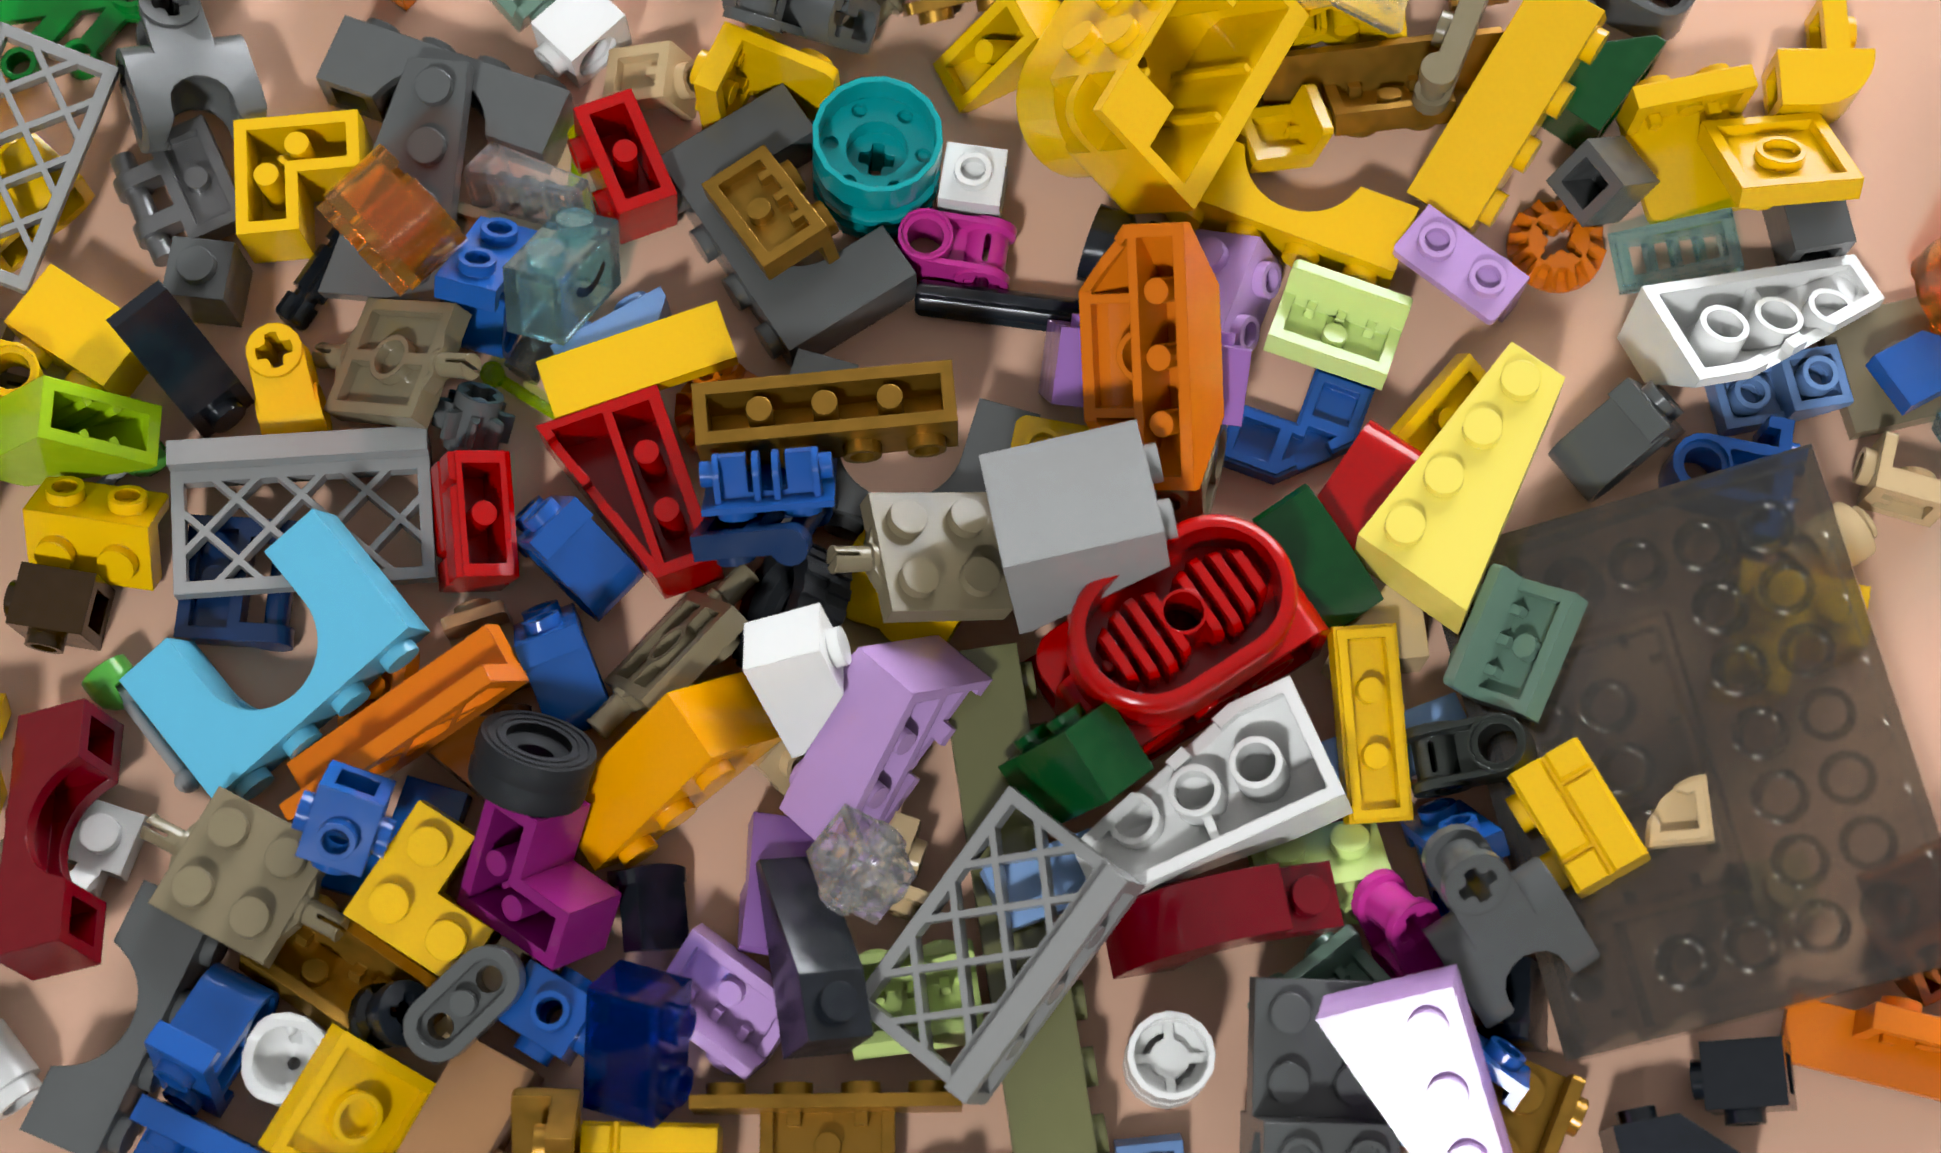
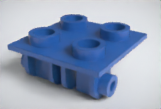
M818 446L787 448L784 450L786 469L781 468L778 449H771V464L761 465L759 451L755 450L751 451L752 470L747 472L745 452L712 454L711 461H699L701 488H705L701 515L702 517L718 516L724 522H743L755 518L760 512L784 511L785 515L790 517H809L819 514L825 507H835L837 458H832V451L819 452Z

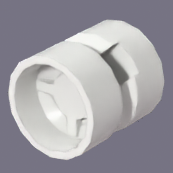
M1165 1011L1152 1014L1137 1026L1126 1046L1122 1069L1127 1086L1136 1098L1150 1107L1171 1109L1184 1106L1200 1093L1213 1073L1216 1053L1212 1037L1201 1022L1186 1013Z

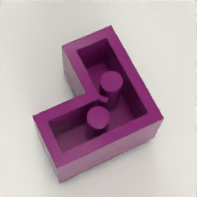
M485 800L456 903L550 970H555L604 950L622 893L574 861L591 804L584 800L581 807L569 815L542 818L514 813Z

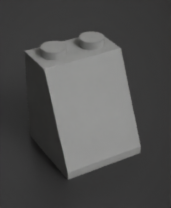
M1136 419L979 455L1001 562L1019 634L1032 632L1070 614L1081 590L1093 581L1120 575L1102 596L1104 598L1170 566L1166 540L1178 538L1175 517L1170 498L1156 499L1153 484L1164 482L1160 458L1155 442L1143 445Z

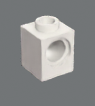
M556 0L530 22L538 47L534 49L538 60L553 76L559 78L564 73L579 89L607 66L609 49L627 47L632 44L626 15L610 0Z
M947 141L938 194V210L970 216L984 215L1002 218L1008 181V150Z

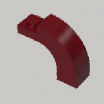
M1329 860L1280 867L1279 863L1201 877L1139 895L1105 942L1113 979L1173 971L1197 958L1240 946L1332 932L1343 927L1344 922Z

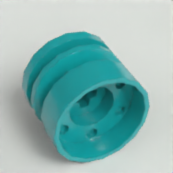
M887 76L860 77L838 86L820 104L812 124L813 198L815 201L820 200L826 206L842 233L862 238L883 225L891 238L894 239L898 237V228L902 219L909 212L918 208H933L939 192L943 135L941 118L931 100L909 83ZM871 171H880L881 174L874 176L871 175Z

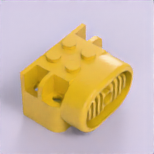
M1063 0L1026 59L1019 76L1016 91V111L1022 135L1035 157L1047 168L1066 177H1092L1121 209L1128 214L1193 211L1310 15L1297 0Z

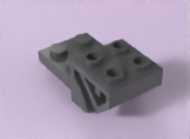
M1250 976L1246 1111L1240 1110L1239 1153H1400L1399 1138L1316 1021L1324 995L1382 982V980Z

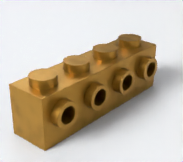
M952 359L691 383L695 443L700 461H711V455L716 453L745 452L747 472H750L752 470L751 451L755 450L759 451L761 465L771 464V449H778L781 468L786 469L784 450L787 448L818 446L819 452L832 451V458L843 457L846 462L859 464L876 461L882 457V453L908 451V454L913 457H933L943 454L947 450L946 447L958 446V416Z

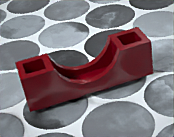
M85 698L19 715L17 721L15 746L12 750L13 763L8 804L5 809L6 822L0 864V963L32 981L101 965L107 902L72 882L68 869V851L74 830L83 814L98 797L119 782L124 725Z

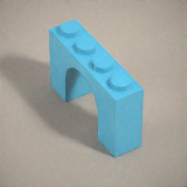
M312 508L264 551L305 602L316 625L318 645L314 666L305 683L294 695L273 707L258 709L251 706L231 689L194 641L174 638L163 640L119 680L211 798L219 786L247 801L262 793L273 782L274 776L271 772L288 757L293 759L320 740L323 736L320 729L335 715L345 716L361 706L371 694L368 686L385 671L389 674L394 673L411 662L420 650L416 644L431 632L337 515Z

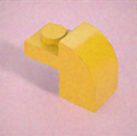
M1817 0L1804 21L1807 48H1778L1761 75L1765 116L1820 112L1829 125L1839 119L1850 107L1872 73L1875 64L1876 48H1855L1857 23L1854 16H1848L1846 0Z

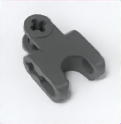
M138 0V12L141 20L136 27L137 46L116 49L115 61L116 66L120 70L118 77L119 87L141 152L149 154L170 151L172 146L168 136L174 118L179 113L185 111L202 110L216 115L224 122L233 140V120L266 117L267 104L247 44L241 34L212 37L200 0Z
M722 0L723 17L781 34L783 32L860 55L869 53L877 31L881 6L874 0ZM845 14L854 17L852 28L842 26Z
M1450 824L1437 830L1428 839L1422 851L1421 862L1426 875L1450 912L1422 929V932L1444 966L1457 964L1468 1003L1486 1028L1491 1029L1513 1014L1515 1009L1508 1000L1505 990L1506 977L1513 965L1522 957L1534 952L1548 951L1559 955L1566 962L1572 973H1578L1600 958L1599 950L1572 905L1538 856L1510 872L1503 860L1493 852L1486 839L1474 827L1466 824Z

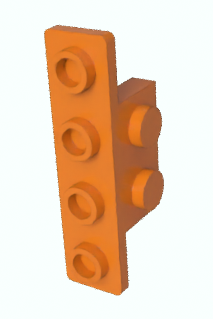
M1796 995L1786 1000L1780 1036H1783L1790 1042L1793 1065L1941 1102V1017L1922 1013V1003L1904 997L1885 995L1881 996L1880 1002L1876 1001L1858 1010H1853Z

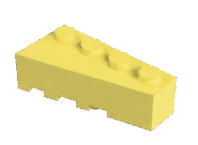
M1512 341L1359 532L1355 546V553L1367 572L1458 636L1548 426L1566 378Z

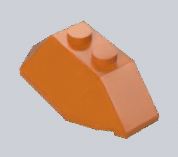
M1190 222L1124 224L1114 237L1115 241L1100 258L1078 291L1084 422L1091 430L1136 419L1143 445L1155 442L1158 450L1164 482L1153 484L1154 490L1195 491L1201 487L1224 418L1219 283Z

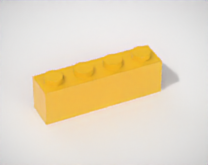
M1523 0L1414 178L1407 193L1426 206L1432 205L1449 219L1454 220L1474 234L1481 223L1491 227L1509 199L1510 195L1501 190L1514 169L1524 174L1537 155L1543 141L1536 138L1535 135L1546 117L1549 115L1557 120L1571 100L1576 86L1570 84L1569 80L1581 61L1591 65L1606 43L1610 32L1602 28L1607 20L1605 10L1588 0Z

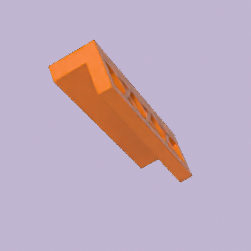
M485 624L288 761L286 764L300 790L279 804L287 822H293L304 791L308 790L316 793L318 784L331 760L389 778L529 682L530 680L498 624Z

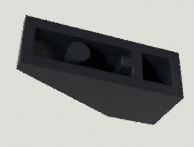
M157 280L106 319L157 384L203 438H210L216 432L222 433L233 428L244 417L246 409L255 402L237 376L160 280Z
M820 855L759 859L755 864L783 1060L847 1054L874 1034L863 966L823 857Z

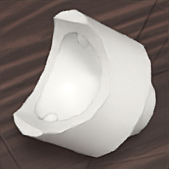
M292 1012L272 1013L261 1019L248 1036L242 1053L241 1074L245 1087L257 1099L281 1107L327 1031L309 1018Z

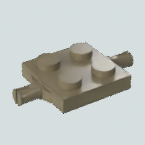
M368 298L357 326L345 343L329 344L321 342L314 347L320 351L312 352V360L315 366L320 369H336L335 381L323 410L340 421L428 429L433 414L438 407L446 381L449 378L472 381L479 376L473 370L481 371V360L477 354L458 353L472 314L457 303Z
M987 492L868 493L860 503L865 529L863 546L831 545L827 550L826 562L830 564L828 571L831 574L865 572L868 575V579L878 594L883 623L1004 620L1013 610Z
M744 564L736 566L715 589L710 588L704 593L690 590L603 680L612 689L613 694L586 720L587 723L607 740L608 736L632 711L636 713L642 709L648 712L667 692L694 685L693 682L710 664L714 666L726 660L740 643L738 635L744 630V623L749 622L734 605L755 583L759 582L758 577Z
M219 786L199 820L190 826L187 831L164 820L157 814L151 815L146 822L167 834V837L143 825L140 838L172 854L169 869L148 903L270 969L286 940L302 928L303 924L327 936L334 942H338L344 933L338 928L322 921V919L325 918L347 930L350 918L318 901L322 879L326 873L316 869L311 864V861L295 856L303 832L292 829L291 823Z

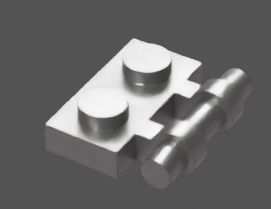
M202 114L171 128L168 136L172 146L170 151L152 153L154 159L141 165L137 164L131 152L118 153L110 160L116 175L113 181L114 189L120 202L129 205L136 221L132 229L140 248L149 251L152 261L157 267L167 266L172 237L176 234L186 231L188 237L221 240L236 233L235 184L210 127ZM166 185L174 205L158 211L151 195L155 189Z

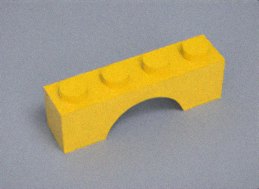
M1235 141L1195 210L1162 212V214H1165L1171 222H1190L1193 230L1203 228L1209 231L1260 236L1274 255L1280 256L1283 262L1290 267L1293 266L1295 260L1300 259L1389 289L1399 260L1392 253L1394 246L1414 223L1419 207L1360 187L1347 200L1326 210L1304 212L1285 208L1271 201L1254 184L1246 165L1245 144Z

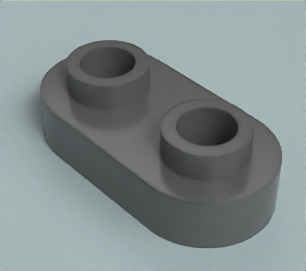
M496 944L479 946L466 952L408 1009L403 1022V1034L410 1050L419 1058L430 1062L447 1061L464 1053L521 997L526 984V972L518 955L511 949ZM488 966H494L502 973L503 982L497 991L489 990L483 983V973ZM439 1013L447 1014L453 1021V1032L448 1038L439 1036L434 1029V1020Z

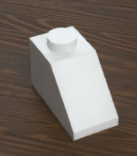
M820 603L744 623L743 672L791 757L803 756L843 697V667L851 664V650L843 628L841 626L832 627Z

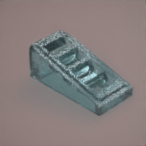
M1732 207L1607 234L1619 295L1639 293L1641 287L1744 271V261ZM1715 236L1720 257L1708 259L1703 238ZM1691 240L1695 258L1694 263L1683 264L1679 241ZM1666 243L1671 268L1659 270L1654 244ZM1641 246L1647 273L1634 275L1628 247Z

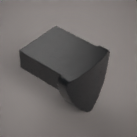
M656 863L607 871L608 884L622 893L620 913L624 953L680 949L689 935L684 884L687 882L686 868L676 864Z
M1522 957L1513 965L1506 977L1505 990L1508 1000L1515 1009L1513 1014L1503 1020V1023L1497 1024L1491 1029L1482 1025L1476 1026V1030L1488 1040L1493 1035L1501 1037L1514 1045L1520 1052H1547L1548 970L1532 957Z

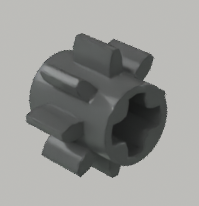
M468 381L460 383L457 391L449 389L447 398L440 397L431 425L442 429L440 438L443 440V446L448 451L498 450L500 443L508 444L515 415L504 412L506 403L503 402L504 395L499 390L484 383Z

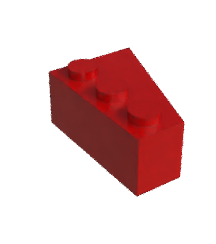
M657 384L535 426L547 451L665 599L725 578L722 567L717 565V560L694 562L689 537L704 517L701 515V508Z

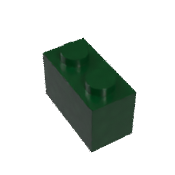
M1078 702L1047 722L1045 720L1013 741L1019 752L998 766L1010 786L1018 789L1061 824L1110 801L1154 768L1117 709L1106 702L1087 712L1081 703Z

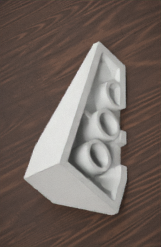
M1855 254L1647 285L1641 287L1617 339L1644 383L1647 384L1651 380L1657 385L1698 388L1751 379L1879 308L1885 297Z
M1290 675L1228 703L1212 718L1213 723L1185 749L1181 746L1165 761L1167 765L1137 793L1131 792L1081 837L1083 841L1115 866L1127 871L1145 885L1139 895L1295 840L1354 813ZM1076 855L1087 880L1094 868Z

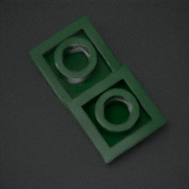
M1303 484L1252 519L1254 524L1268 532L1284 549L1293 566L1297 584L1329 628L1347 625L1384 599L1339 527L1307 484Z

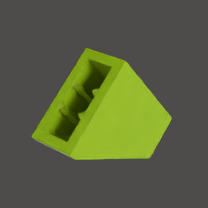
M42 375L0 398V481L27 487L41 485L47 477L74 476L83 479L152 469L158 463L162 406Z

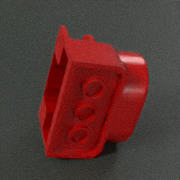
M1207 514L1183 520L1176 524L1178 538L1166 540L1170 562L1169 567L1104 598L1102 596L1120 575L1093 581L1081 590L1071 613L1067 615V621L1048 632L1041 639L1036 654L1025 660L1032 661L1036 687L1056 716L1078 702L1081 703L1086 712L1106 702L1117 709L1152 763L1213 723L1212 718L1228 703L1285 678L1319 656L1329 635V627L1297 584L1293 566L1281 545L1264 529L1245 519L1224 514ZM1174 610L1185 611L1197 620L1198 626L1188 631H1179L1172 628L1166 622L1164 615Z

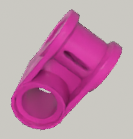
M918 208L909 212L902 219L898 228L897 246L916 272L917 282L927 279L1008 289L1010 278L1005 273L1009 245L1016 241L1018 231L1011 222L998 217L970 216L932 208ZM919 238H928L934 240L940 247L931 253H921L913 249L910 244ZM985 249L989 250L987 261L982 260Z
M1384 868L1375 870L1367 875L1358 884L1353 893L1351 907L1372 948L1371 954L1377 964L1391 979L1444 967L1422 932V929L1441 918L1439 909L1428 898L1414 897L1409 892L1405 881L1393 870Z

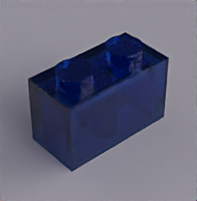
M620 959L587 987L583 1108L655 1129L676 1107L684 1105L690 1095L694 1079L693 1070L691 1067H688L689 1041L694 1033L697 1019L696 1010L694 1007H691V978Z

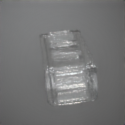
M492 141L464 168V179L472 205L543 226L593 233L599 227L589 183L585 178Z

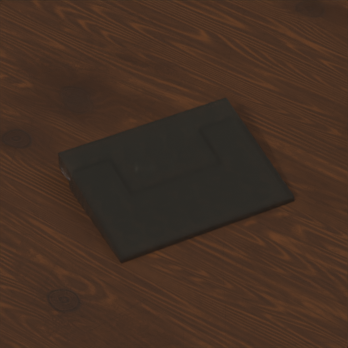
M1812 444L1501 534L1480 586L1484 583L1490 566L1496 563L1508 567L1522 578L1575 592L1589 601L1538 723L1475 703L1462 695L1468 718L1489 713H1504L1514 717L1532 734L1536 743V759L1543 757L1547 752L1568 740L1578 737L1644 846L1647 821L1660 799L1680 781L1696 775L1706 774L1715 837L1714 844L1647 850L1651 860L1585 898L1580 899L1572 885L1562 890L1600 952L1598 960L1578 973H1572L1566 962L1557 954L1548 951L1535 952L1565 1061L1578 1062L1639 1045H1650L1941 969V833ZM1474 599L1459 636L1442 624L1450 654L1454 646L1459 642L1473 609ZM1502 731L1495 734L1489 740L1487 756L1490 762L1501 763L1509 760L1514 755L1517 748L1515 733ZM1509 780L1487 784L1498 825L1504 831L1510 855L1507 857L1511 871L1535 856L1539 857L1548 852L1550 848L1538 828L1536 827L1525 834L1507 805L1505 798L1516 793Z

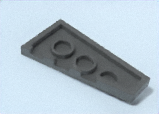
M408 57L320 284L318 293L324 298L357 301L379 298L444 302L443 299L434 297V283L436 273L453 252L475 71L470 61Z

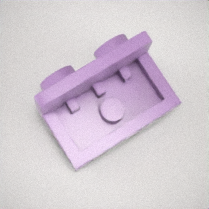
M1430 204L1395 244L1392 252L1395 258L1487 325L1494 324L1496 320L1501 323L1517 305L1530 279L1527 274L1518 269L1512 262L1496 253L1467 232L1460 224L1449 219Z
M1197 229L1195 235L1219 283L1221 331L1236 333L1235 345H1241L1253 351L1259 341L1260 327L1270 302L1279 292L1283 266L1260 236Z
M703 923L691 930L660 981L649 987L640 999V1003L653 1012V1018L659 1026L672 1034L687 1037L706 1052L708 1061L714 1067L729 1075H738L742 1079H748L768 1063L781 1043L771 973L743 952L737 951L735 946Z

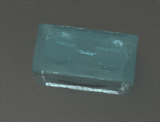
M562 206L502 267L507 332L565 346L621 284L617 219L593 214L585 208H567Z

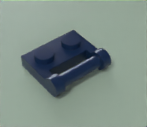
M836 498L835 507H825L821 513L809 517H790L785 515L784 511L760 512L755 518L743 522H724L718 516L704 517L689 537L694 562L717 560V565L721 567H735L750 563L759 556L772 555L778 563L784 566L798 565L809 554L812 548V535L816 529L826 525L833 517L837 509ZM784 518H792L790 522L781 523Z
M191 514L204 526L214 517L212 515ZM231 517L214 535L239 555L264 528L252 518ZM288 520L279 530L285 533L298 521ZM190 525L188 528V543L198 534ZM272 537L266 544H273L276 539ZM207 541L189 560V581L215 580L232 561ZM256 555L248 562L253 568ZM272 562L270 576L281 575V572ZM241 569L234 578H249L250 576ZM294 592L267 594L264 623L247 622L250 595L178 600L173 637L175 639L194 641L199 645L254 647L275 652L292 651L295 629L290 627Z

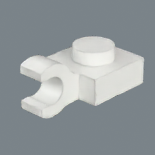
M96 799L79 820L70 841L68 863L75 865L73 870L69 872L72 882L98 898H101L103 888L109 876L127 882L144 843V840L140 838L143 825L149 829L151 826L146 822L148 817L144 814Z

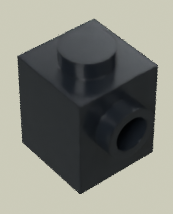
M1783 1036L1699 1042L1700 1059L1690 1060L1692 1093L1695 1100L1705 1101L1706 1111L1713 1115H1724L1725 1126L1767 1124L1766 1112L1797 1110L1790 1042Z

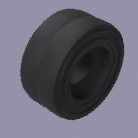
M500 711L485 718L478 729L468 765V779L477 793L503 809L533 817H561L575 812L584 802L596 765L597 750L593 741L583 731L564 720L533 711Z

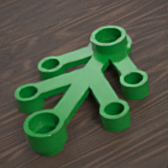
M138 0L0 1L1 22L16 25L41 21L31 33L58 43L82 15L101 13L81 38L73 39L64 45L81 53H89L91 57L101 61L103 59L100 53L127 23H139L141 20L138 12ZM14 47L8 50L0 61L1 71L9 82L41 71L34 53L21 47ZM30 62V66L25 72L20 74L13 73L14 68L18 64ZM81 70L69 73L78 80H89L95 77Z

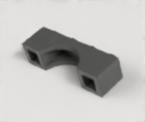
M347 15L344 16L316 76L330 105L344 110L358 109L360 115L383 123L408 57L470 61L475 68L470 106L485 119V136L495 161L550 180L552 179L567 145V140L574 129L573 108L575 104L570 90L565 85L546 75L538 74L531 78L513 72L505 63L490 56H479L478 59L457 53L450 45L433 37H424L421 41L400 34L394 26L380 19L369 18L364 22Z
M143 880L114 939V942L132 964L137 979L138 999L131 1024L122 1038L101 1056L82 1064L51 1066L19 1130L72 1153H127L134 1144L141 1125L130 1120L129 1117L142 1094L155 1093L161 1086L159 1079L152 1072L154 1066L144 1041L159 1019L170 1024L203 974L213 964L221 963L229 948L150 905L148 902L158 885Z

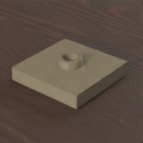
M1936 293L1882 304L1879 308L1817 341L1818 347L1837 344L1854 399L1850 406L1839 409L1849 440L1941 420V396L1902 416L1865 366L1874 355L1922 330L1941 336V307Z

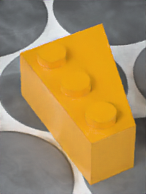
M744 672L667 692L596 763L585 801L591 805L578 847L595 871L622 862L625 868H630L648 858L657 850L658 844L656 841L660 837L688 820L700 805L782 740Z

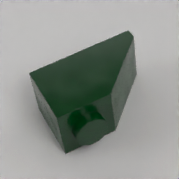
M1658 35L1606 41L1591 65L1581 61L1569 83L1576 86V90L1560 117L1556 120L1548 115L1541 127L1574 149H1577L1586 139L1602 137L1618 116L1631 88L1641 80L1646 79L1652 71L1667 41Z

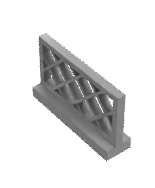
M0 21V57L8 42L32 51L41 68V71L6 83L0 70V99L5 97L18 126L0 133V146L24 137L37 166L3 179L0 176V194L14 221L0 227V239L19 232L28 250L19 275L0 269V286L25 295L34 282L117 82L120 70L117 66ZM44 56L60 63L48 67ZM75 70H81L100 78L92 98L68 107L54 79ZM47 81L60 110L25 123L12 94ZM86 113L78 130L73 117ZM66 121L75 140L70 153L44 163L31 134ZM63 168L55 186L49 173ZM42 176L51 194L48 206L45 210L21 219L7 190ZM40 224L33 242H31L26 229Z
M397 426L166 440V465L170 471L173 594L176 600L296 592L282 574L279 576H263L248 562L272 537L277 540L284 534L279 529L304 504L309 509L313 508L329 513L311 497L327 480L344 479L359 491L358 495L337 515L344 525L368 500L393 520L370 546L350 531L376 565L381 568L380 570L393 585L437 582L430 468L433 466L432 445L428 429ZM413 474L418 476V495L401 513L397 512L376 494L391 476ZM374 477L367 485L358 479ZM309 481L302 489L293 483ZM280 483L295 497L270 522L246 501L262 484ZM244 485L237 493L228 487ZM215 487L230 501L204 526L187 512V489ZM240 508L264 529L238 555L214 534ZM418 511L420 514V530L409 522ZM188 524L198 532L189 543ZM403 528L421 544L422 566L394 568L378 553ZM207 541L232 561L215 580L189 581V560ZM241 569L250 576L249 578H234Z
M1009 785L865 982L871 1021L946 1082L944 1088L962 1103L985 1105L1142 892L1145 885L1127 871L1115 866L1018 789ZM1017 808L1034 823L1037 850L1004 855L1001 828ZM1047 832L1064 846L1049 848ZM990 845L991 857L979 859ZM1076 854L1094 868L1078 892L1055 896L1050 858ZM1038 860L1043 898L1009 903L1005 865ZM992 867L997 905L964 910L962 881L971 870ZM950 899L951 912L940 913ZM1068 904L1058 918L1056 905ZM1044 907L1046 936L1037 948L1015 951L1010 912ZM998 914L1002 953L969 958L965 919ZM952 921L956 960L924 964L922 936L931 924ZM910 954L911 966L900 968ZM1028 959L1019 973H1017L1016 960ZM1003 962L1006 981L1005 992L997 1003L975 1006L971 967ZM958 969L962 1008L930 1012L925 973ZM912 975L916 1014L894 1017L880 1006L876 999L892 978ZM989 1013L977 1028L976 1015ZM963 1017L966 1045L953 1063L950 1064L934 1051L931 1021ZM918 1023L919 1037L904 1025Z

